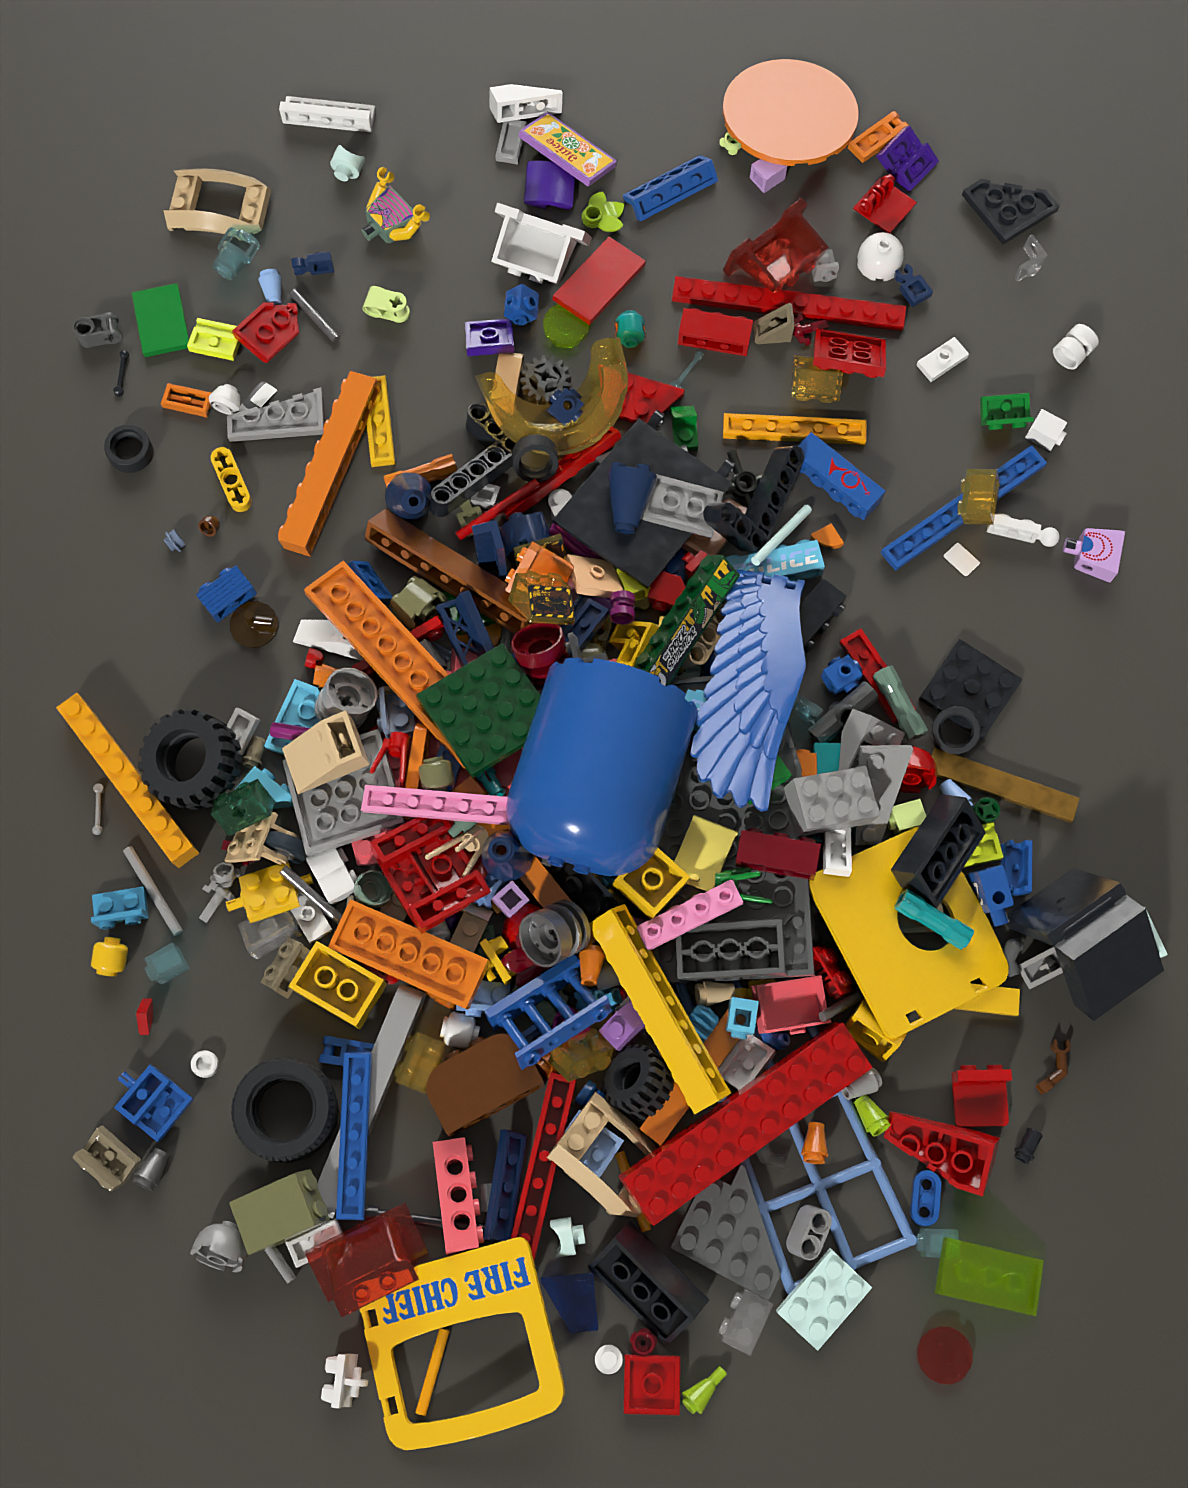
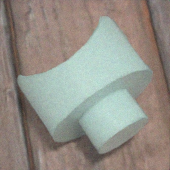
M338 145L330 161V165L335 171V177L341 181L357 178L365 163V157L352 154L341 145Z
M571 1217L550 1220V1227L554 1229L560 1239L558 1248L555 1250V1258L576 1255L575 1245L586 1243L583 1225L573 1226Z

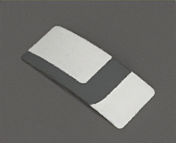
M262 381L241 404L239 412L254 407L262 408L269 398L277 392V389Z

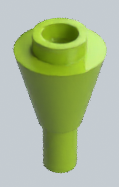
M719 1366L708 1378L682 1392L684 1397L682 1403L692 1414L696 1411L700 1414L703 1413L716 1389L715 1387L727 1375L724 1369Z

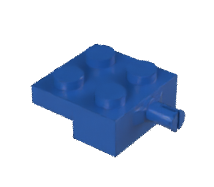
M149 1065L137 1080L124 1071L121 1074L123 1077L119 1076L118 1081L129 1090L114 1108L133 1124L139 1126L155 1141L160 1142L194 1101V1098L155 1066Z

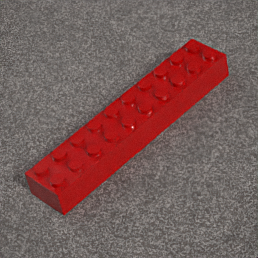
M834 1022L621 1173L618 1177L647 1222L654 1226L873 1067L843 1022Z

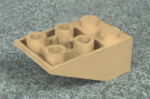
M346 710L321 720L282 748L298 794L370 765L355 722Z

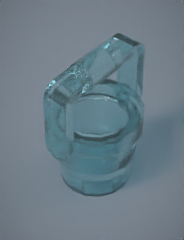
M229 228L218 244L219 252L212 268L221 276L232 280L243 265L251 262L260 247V243L252 234L244 230ZM234 235L247 243H252L246 253L230 243Z

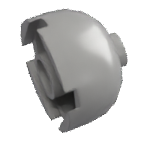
M223 1221L222 1224H212L205 1227L198 1234L190 1252L191 1255L197 1253L196 1260L209 1267L224 1271L226 1265L234 1267L232 1272L241 1271L247 1257V1251L240 1231L237 1230L238 1226L230 1221Z

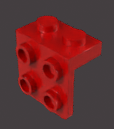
M962 1065L960 1070L951 1073L954 1120L957 1126L995 1127L1008 1125L1009 1114L1006 1082L1012 1081L1011 1069H1003V1065H987V1070H976V1065Z

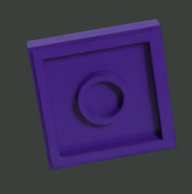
M510 319L465 322L467 356L514 353L512 321Z

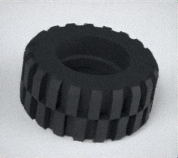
M195 709L175 710L172 712V716L165 714L160 717L161 722L159 724L154 722L149 728L151 730L150 734L145 735L142 742H145L143 749L139 748L138 756L141 757V762H138V769L144 773L141 775L143 784L148 786V791L163 802L191 810H200L202 806L208 808L215 804L214 800L221 801L226 797L225 792L227 789L230 791L233 789L235 784L232 782L235 777L239 778L241 772L238 769V764H242V755L238 754L241 746L240 742L235 740L236 734L234 731L228 728L227 724ZM201 738L206 749L203 767L193 778L180 782L175 770L176 757L180 749L187 742Z

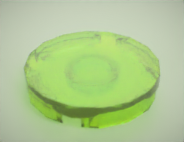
M559 304L551 307L543 320L544 335L557 347H575L583 339L585 340L589 332V325Z

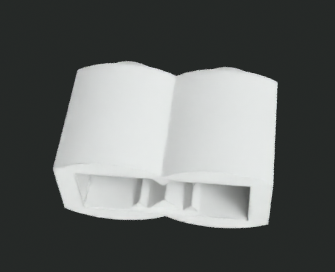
M342 847L306 858L326 899L332 906L354 894V884L358 877L353 869L348 871L345 862L349 860Z

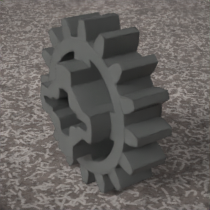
M542 355L540 361L534 357L533 364L526 363V370H521L520 386L522 387L523 395L528 394V401L536 399L538 406L542 401L545 402L546 406H549V399L557 389L560 391L564 388L570 390L571 375H569L568 366L563 367L562 360L556 363L554 356L550 360H546L545 355Z

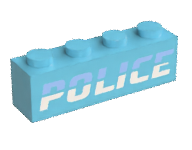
M801 540L796 545L791 546L778 545L759 565H754L751 561V558L758 551H752L749 555L740 557L739 555H731L726 558L735 570L765 572L764 575L771 577L776 574L789 577L790 581L822 576L825 568L818 540Z

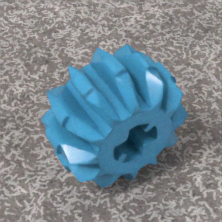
M702 1004L697 1005L688 1015L704 1043L716 1027L719 1017L709 1007H705Z

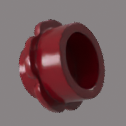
M646 1328L633 1332L630 1337L631 1350L637 1355H651L657 1345L655 1335H652L651 1331ZM641 1340L646 1341L644 1346L640 1344Z

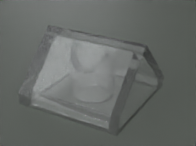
M290 910L250 923L247 919L238 924L246 950L256 960L279 948L286 942L288 937L296 939L302 935Z

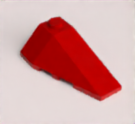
M889 1112L888 1122L890 1127L884 1133L885 1139L927 1165L928 1169L937 1172L947 1179L948 1183L955 1188L984 1196L994 1166L1000 1141L999 1137L903 1113Z

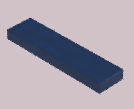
M507 1129L500 1130L483 1236L484 1240L499 1243L511 1239L527 1139L525 1134Z

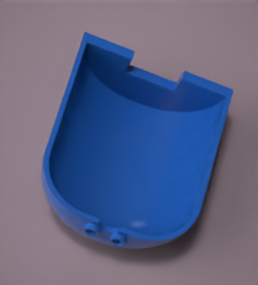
M567 658L564 664L553 663L549 668L507 797V822L519 844L530 853L547 859V862L551 865L563 867L564 862L574 865L573 870L575 872L585 875L591 872L603 876H618L630 873L643 866L653 856L661 841L698 715L695 703L693 701L688 702L685 699L686 693L674 685L666 687L659 682L660 677L613 661L594 658L592 663H585L581 658Z

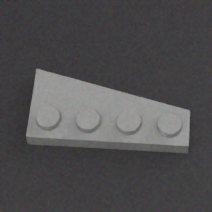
M322 388L313 389L314 392L302 395V393L293 395L292 399L279 402V400L271 402L266 407L259 409L254 407L228 415L227 432L229 442L322 435L324 433Z
M911 745L860 746L858 767H867L880 816L870 824L854 827L853 843L855 845H877L881 843L914 749Z

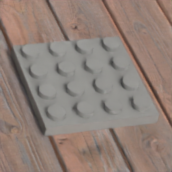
M379 729L359 735L370 765L301 794L297 793L287 761L283 760L307 856L325 852L397 828L406 823L403 816L365 813L361 810L365 785L396 787L387 751L373 774L369 772L383 744L382 733L379 732Z

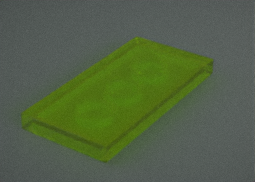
M943 1237L935 1294L1036 1316L1044 1260Z

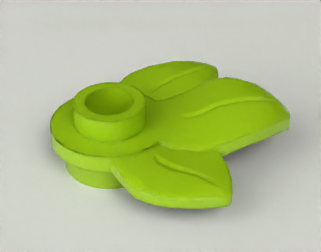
M603 192L596 193L590 197L588 207L582 212V222L589 228L599 227L605 232L618 231L623 227L619 218L623 213L624 203L606 202V196Z

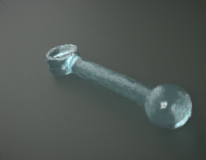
M701 351L695 353V358L677 380L672 381L671 386L680 388V383L694 365L703 359L704 355Z

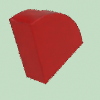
M143 998L136 1012L140 1035H149L153 1019L152 998Z

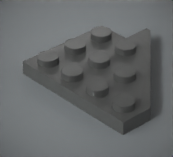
M741 1165L731 1185L718 1179L695 1196L670 1248L769 1300L781 1274L745 1166Z

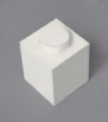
M1041 409L1025 438L1051 452L1055 444L1060 446L1067 434L1063 431L1067 422Z

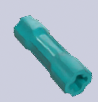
M909 889L900 894L894 905L895 910L910 919L922 923L960 950L966 948L974 934V929L957 919L947 916L926 903L922 897Z

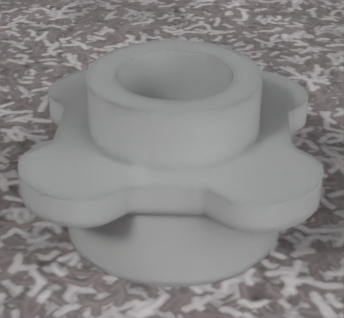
M222 862L214 867V874L210 876V881L212 883H219L227 888L232 885L235 878L241 875V871L238 868L234 869V866L229 862Z

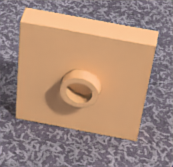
M567 555L565 560L574 565V571L570 577L577 594L610 598L613 592L623 590L613 564L607 560Z

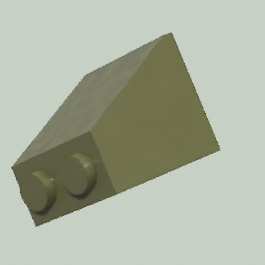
M311 1169L291 1174L229 1202L248 1255L281 1245L330 1221L326 1204L322 1200L317 1180L313 1176Z

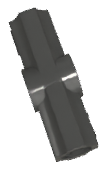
M862 682L843 700L835 701L829 706L828 713L808 729L810 736L817 743H828L843 730L852 709L864 712L879 699L878 694L867 682ZM846 710L845 716L841 718V713Z

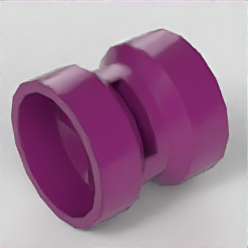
M625 590L613 592L610 595V604L612 606L610 620L621 625L632 623L635 619V611L632 608L635 605V595Z

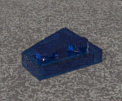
M593 1273L541 1278V1283L570 1333L598 1330Z

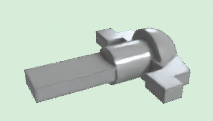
M212 882L209 886L204 885L202 888L208 893L212 889L216 891L199 917L206 923H208L224 898L228 899V901L235 899L228 887L225 888Z

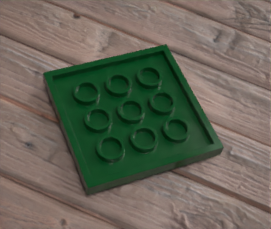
M502 643L416 694V697L470 776L474 778L524 747L540 694Z

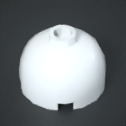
M875 233L867 237L859 248L857 256L858 269L870 280L876 281L877 278L888 281L894 278L895 270L898 269L900 272L904 260L902 244L895 236L889 233Z

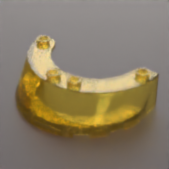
M610 336L597 340L592 345L587 375L576 390L582 396L580 401L584 403L581 407L584 412L575 422L571 420L566 426H562L545 411L550 404H534L522 400L510 391L497 373L486 372L476 375L475 378L498 427L515 443L528 435L539 434L546 436L554 442L558 455L576 453L598 442L619 418L625 394L627 393L628 373L620 338ZM567 401L563 403L564 409L567 410L569 408ZM532 450L536 453L548 455L546 452L541 450Z

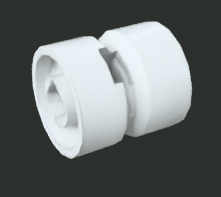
M1083 324L1075 325L1067 333L1066 337L1053 348L1055 359L1067 369H1076L1086 356L1097 347L1099 342L1097 335Z

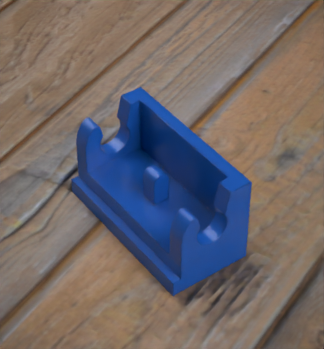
M1008 840L1000 845L1004 857L1000 860V865L1004 867L1011 895L1025 897L1032 892V841L1024 840L1022 843H1014V840Z

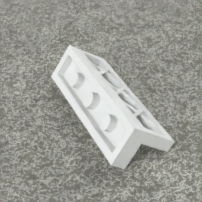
M286 96V101H281L279 107L282 122L286 124L369 133L372 132L376 111L374 105Z

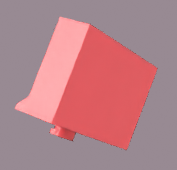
M821 975L751 986L753 1000L759 1001L756 1017L759 1034L790 1030V1035L806 1032L805 1027L831 1023V1019L823 1022L819 1018V1012L827 1008Z

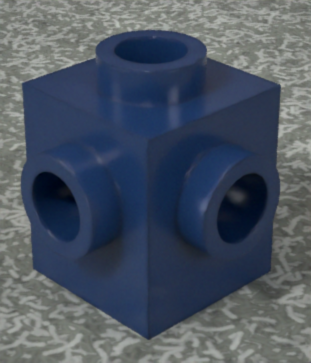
M564 388L562 391L557 389L549 400L552 403L545 411L562 426H566L571 420L575 422L584 412L581 409L584 405L580 401L582 396L573 388L570 390ZM565 401L569 403L567 410L563 407Z

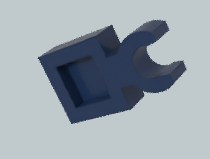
M320 251L314 254H307L306 259L301 257L291 259L295 275H302L306 272H311V275L334 272V264L330 252Z
M906 264L904 267L906 275L901 274L898 269L895 270L894 279L901 283L899 290L912 307L932 297V289L920 274L916 277L913 276V269L909 264Z

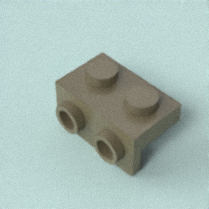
M288 937L286 942L280 946L278 955L273 963L265 970L261 983L288 999L293 992L288 986L311 950L304 947L302 943Z
M103 1125L96 1128L84 1148L75 1152L72 1157L83 1170L89 1172L98 1180L102 1187L111 1192L127 1182L141 1161L136 1154Z

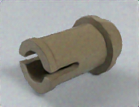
M252 736L247 754L242 758L244 761L243 766L253 769L254 766L258 768V766L262 765L260 760L265 749V739Z

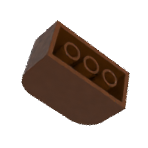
M508 1034L492 1035L485 1040L481 1036L469 1043L470 1048L460 1052L458 1049L446 1055V1061L435 1067L429 1075L426 1087L427 1096L446 1134L450 1138L545 1086L535 1065L528 1066L523 1070L519 1067L515 1057V1053L519 1051V1048Z

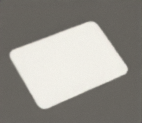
M956 543L944 554V558L964 576H968L980 564L959 543Z

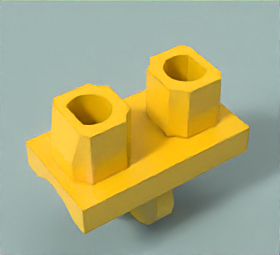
M502 936L496 937L489 942L487 939H484L480 942V945L490 960L485 976L489 982L496 979L492 972V969L495 968L503 983L507 986L512 982V977L517 972L507 969L501 963L498 955L508 950L509 947Z

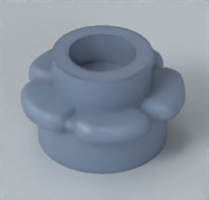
M174 529L169 533L165 532L166 538L164 542L172 552L175 549L181 552V548L186 545Z

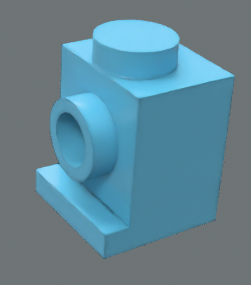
M737 997L730 998L725 1031L731 1032V1037L747 1039V1035L754 1034L759 1001ZM742 1015L745 1018V1023L743 1025L738 1024L736 1016Z

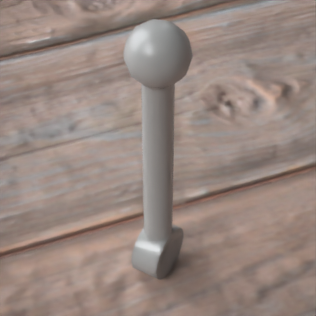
M98 783L93 787L96 793L95 826L92 831L95 835H100L103 831L100 826L101 794L105 789L102 784Z

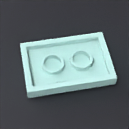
M829 1248L775 1311L818 1351L872 1287Z

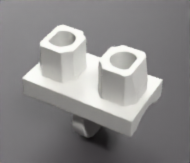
M338 1354V1356L326 1358V1373L335 1374L334 1384H324L321 1399L332 1403V1408L352 1407L353 1397H358L359 1387L368 1386V1380L361 1379L362 1368L357 1367L358 1354Z

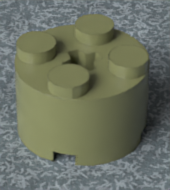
M413 576L401 593H397L392 597L390 605L393 607L392 614L405 628L411 631L435 616L440 618L436 606L448 602L443 593L424 579Z

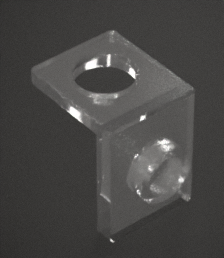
M1033 235L1028 237L1024 246V250L1031 260L1019 266L1014 277L1016 281L1028 275L1031 277L1038 273L1048 256ZM1031 245L1036 248L1037 255L1033 252Z

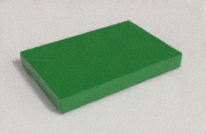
M178 283L132 292L144 357L188 349L189 334Z

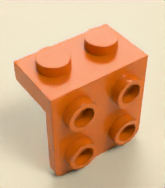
M532 541L529 548L523 547L516 559L520 562L516 570L512 568L506 577L505 582L509 584L505 591L514 595L519 590L529 596L528 585L564 588L574 571V565Z

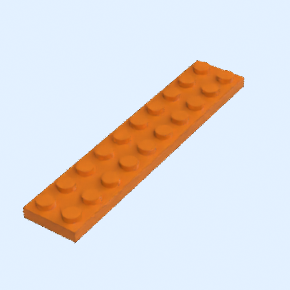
M344 561L340 562L304 589L306 596L465 769L416 697V694L449 674Z

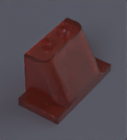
M800 198L783 212L780 220L754 241L748 238L732 250L723 268L724 273L729 277L741 268L775 294L786 285L789 287L794 285L800 279L799 275L804 271L806 274L812 271L817 266L816 262L826 253L829 247L802 216L807 203Z
M406 1202L305 1250L308 1262L327 1301L334 1300L341 1318L419 1280L416 1259L428 1254V1249Z

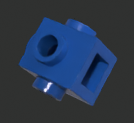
M523 284L506 291L504 317L520 326L537 319L539 293Z
M849 655L842 659L838 656L827 664L828 667L823 670L820 677L831 694L836 697L844 691L850 693L859 686L862 668Z

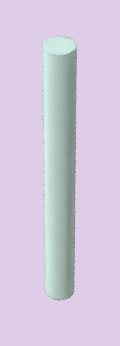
M804 505L751 558L752 563L759 565L811 513V507Z

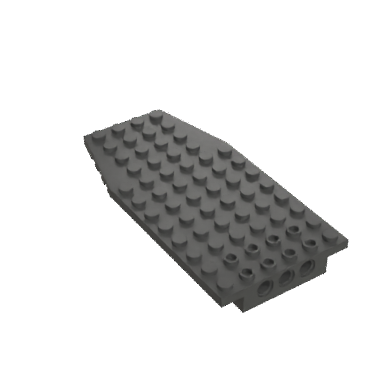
M714 676L672 679L669 685L678 687L684 693H687L688 689L695 692L696 690L704 691L707 683ZM786 726V732L781 741L778 756L791 772L792 777L771 791L768 810L762 812L756 809L753 803L751 805L747 803L746 806L739 808L735 805L732 794L729 792L723 798H717L713 795L710 781L700 782L697 775L698 758L690 755L693 738L697 731L693 730L662 838L658 846L663 853L673 862L675 861L693 815L738 831V835L734 840L721 872L741 868L735 866L741 830L747 831V828H757L762 830L763 834L784 833L789 835L790 839L796 840L806 837V835L800 837L796 835L784 787L794 778L802 777V768L788 726ZM759 871L761 873L759 877L739 880V893L772 899V904L743 900L742 905L654 948V957L670 984L702 981L715 982L815 976L808 879ZM686 884L657 916L665 913L675 905H681L689 901L697 894L705 893V891Z

